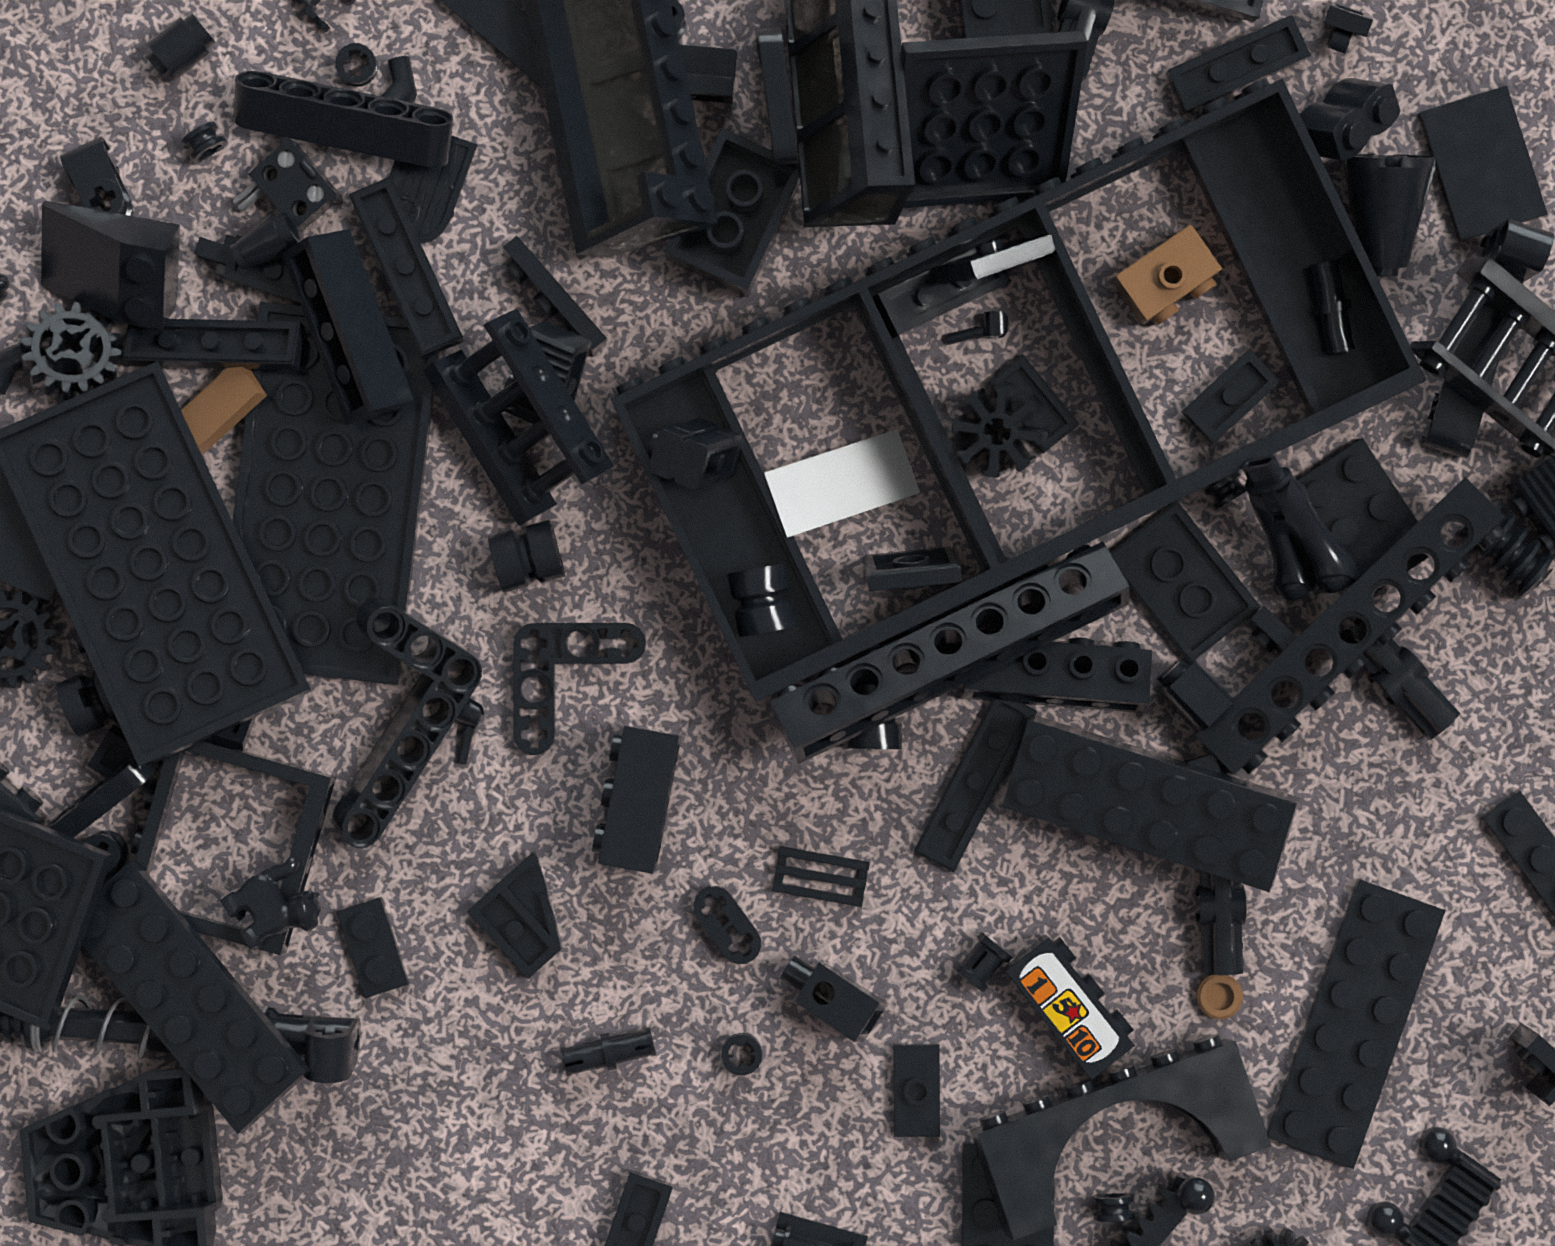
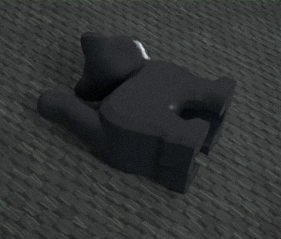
M291 856L283 864L271 866L252 876L238 891L231 892L220 900L231 918L235 916L240 921L245 917L246 911L251 914L254 922L240 932L251 950L255 951L261 947L263 941L280 935L289 928H299L308 932L318 926V916L321 910L318 900L320 893L313 892L312 890L300 892L293 895L285 903L277 884L279 880L288 878L296 873L300 865L296 857Z

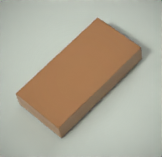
M243 367L226 368L181 410L201 454H205L267 396L251 369Z

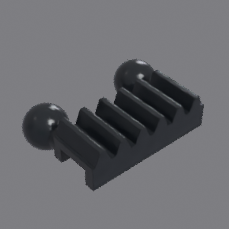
M1432 1127L1422 1134L1419 1142L1420 1151L1428 1161L1436 1164L1446 1162L1450 1167L1409 1225L1404 1222L1403 1214L1395 1204L1387 1201L1374 1204L1367 1214V1225L1374 1235L1380 1238L1394 1237L1405 1246H1458L1459 1239L1466 1236L1469 1232L1471 1222L1477 1221L1479 1218L1480 1209L1489 1204L1492 1192L1498 1191L1500 1188V1181L1502 1179L1458 1149L1455 1137L1449 1130L1443 1127Z
M1171 1170L1169 1175L1174 1182V1186L1171 1188L1159 1184L1157 1188L1163 1199L1159 1202L1147 1198L1145 1202L1151 1213L1147 1216L1136 1212L1135 1219L1139 1227L1133 1229L1124 1226L1122 1231L1127 1241L1121 1243L1112 1239L1110 1245L1160 1246L1187 1213L1201 1215L1211 1209L1215 1200L1213 1187L1205 1179L1199 1177L1191 1178L1186 1173L1182 1174Z

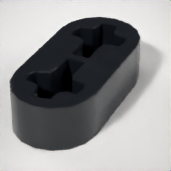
M708 886L702 889L694 901V913L698 921L730 962L747 964L753 961L761 949V937L758 930L731 893L725 888ZM711 894L715 899L720 896L725 898L726 903L723 905L722 910L729 921L722 925L714 914L707 917L703 914L702 909L706 906L703 898L706 895ZM733 925L742 936L747 933L752 935L753 940L749 943L751 949L749 954L744 955L741 951L733 954L728 947L732 945L733 940L726 930L728 927Z

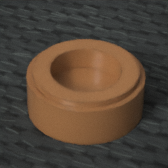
M1208 975L1201 980L1197 987L1196 1001L1199 1008L1209 1017L1227 1019L1236 1014L1243 1002V992L1240 984L1229 975Z

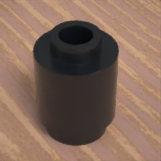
M192 13L184 20L179 17L148 42L147 45L152 52L146 58L163 78L171 73L177 80L210 53L207 49L216 42Z

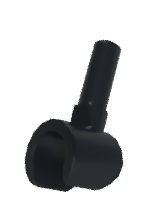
M1003 311L983 312L982 327H972L945 334L947 345L975 338L993 339L998 336V339L1002 338L1008 332V316Z
M470 698L456 718L457 721L465 724L456 757V763L467 764L472 737L481 721V715H484L483 706Z

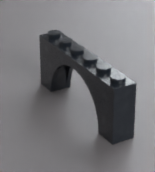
M1219 1034L1209 1035L1193 1042L1194 1049L1178 1055L1176 1049L1164 1051L1150 1057L1152 1064L1136 1070L1134 1064L1122 1066L1108 1072L1109 1080L1093 1085L1091 1080L1081 1081L1066 1087L1067 1095L1051 1101L1049 1095L1039 1096L1022 1103L1024 1110L1007 1116L1006 1111L1003 1110L980 1118L981 1126L970 1129V1133L1005 1235L1012 1240H1017L1057 1225L1053 1207V1181L1060 1155L1074 1132L1085 1121L1101 1110L1118 1103L1132 1100H1156L1178 1108L1202 1129L1213 1146L1217 1158L1228 1162L1271 1147L1236 1041L1229 1039L1221 1040Z

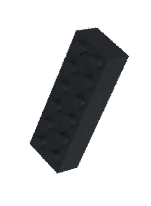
M1035 715L1027 721L1002 807L1270 892L1274 886L1300 797Z

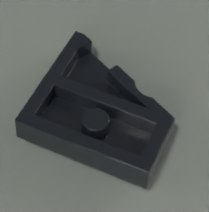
M534 851L467 911L527 979L534 975L563 948L540 860Z

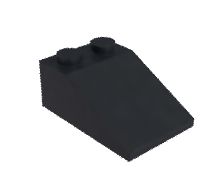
M44 201L42 204L41 285L118 323L163 330L176 307L180 224Z

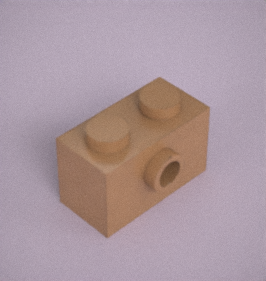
M1190 224L1117 274L1112 283L1142 326L1152 319L1158 326L1180 311L1175 303L1189 293L1196 300L1214 288L1217 284L1213 277L1222 268L1192 224Z

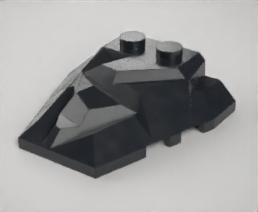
M184 1068L145 1072L117 1087L105 1090L93 1098L70 1106L20 1129L28 1222L80 1236L86 1234L110 1239L109 1243L117 1246H126L128 1244L132 1246H213L216 1234L215 1212L221 1207L223 1199L214 1107L210 1100H204L203 1091Z

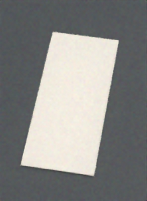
M898 429L764 473L787 538L920 493Z

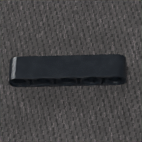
M245 71L236 75L233 121L239 127L420 166L440 167L449 162L453 116L446 110L267 72Z

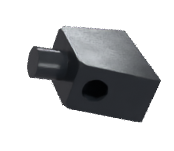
M794 956L780 977L781 980L800 991L795 1000L798 1005L853 1042H864L889 1004L827 963L819 962L816 968H813L797 956ZM823 982L834 988V997L830 1003L815 994Z

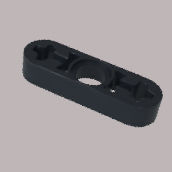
M132 756L59 813L46 827L72 838L76 837L139 788L155 772L156 768L151 764L140 769L134 756Z

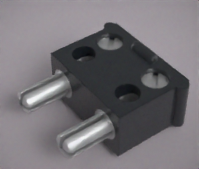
M283 137L280 140L281 145L248 174L254 182L239 194L233 202L240 211L245 212L265 194L281 213L286 212L290 216L298 231L302 232L334 204L341 205L343 203V196L297 142ZM276 169L277 177L270 181L269 173ZM303 203H306V212L303 215L299 216V206Z

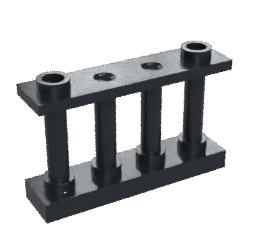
M1491 257L1465 259L1456 274L1469 284L1467 287L1469 291L1468 296L1439 341H1412L1410 346L1413 353L1421 359L1419 365L1422 369L1435 377L1444 378L1517 438L1518 442L1516 444L1522 451L1536 458H1540L1542 455L1555 456V438L1550 435L1555 426V392L1536 422L1518 408L1549 357L1555 356V311ZM1485 302H1490L1501 311L1500 317L1502 320L1470 369L1454 356L1453 352ZM1522 329L1533 338L1532 344L1534 348L1504 395H1502L1485 380L1517 330Z
M516 308L483 325L492 340L467 358L461 349L433 362L423 372L518 526H521L557 505L550 491L573 475H576L582 485L608 471L614 465L537 342L529 325ZM502 356L516 380L491 397L477 374ZM527 396L539 415L540 420L515 436L501 413ZM551 435L565 459L542 475H539L525 452Z

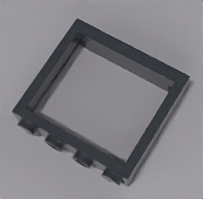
M204 740L156 762V765L162 768L157 784H150L145 797L144 809L149 811L144 828L139 827L137 829L131 846V854L136 855L135 861H138L149 875L185 751L309 786L289 856L296 857L300 865L294 875L283 879L280 888L285 903L293 895L304 892L337 777ZM179 910L196 932L248 946L240 933L245 928ZM289 928L280 935L266 939L258 949L277 955L286 953L293 928Z

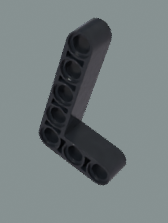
M1506 219L1483 237L1480 247L1484 248L1481 257H1491L1523 284V282L1543 270L1552 249L1554 233ZM1485 302L1453 352V355L1470 369L1502 320L1500 317L1501 311L1490 302ZM1500 358L1485 380L1491 386ZM1444 379L1440 394L1435 393L1428 419L1432 420L1427 437L1422 436L1421 445L1466 459L1475 443L1484 411Z
M383 598L369 599L359 607L357 612L359 630L376 645L422 673L332 813V823L335 830L350 846L355 848H367L380 838L475 691L482 677L480 662L466 649ZM383 612H389L391 615L389 626L381 632H374V619ZM420 636H427L428 645L423 653L411 655L412 642ZM458 659H464L465 668L463 672L455 678H449L448 669L450 665ZM432 698H440L438 711L431 716H423V708L427 701ZM414 736L416 738L414 748L407 754H398L400 742L407 737ZM390 775L391 782L389 787L383 792L374 793L373 785L375 781L381 776ZM358 814L366 815L365 824L361 829L348 831L349 821Z

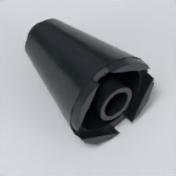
M1357 154L1350 159L1344 160L1343 166L1355 231L1377 276H1398L1399 268L1408 267L1436 168V157Z

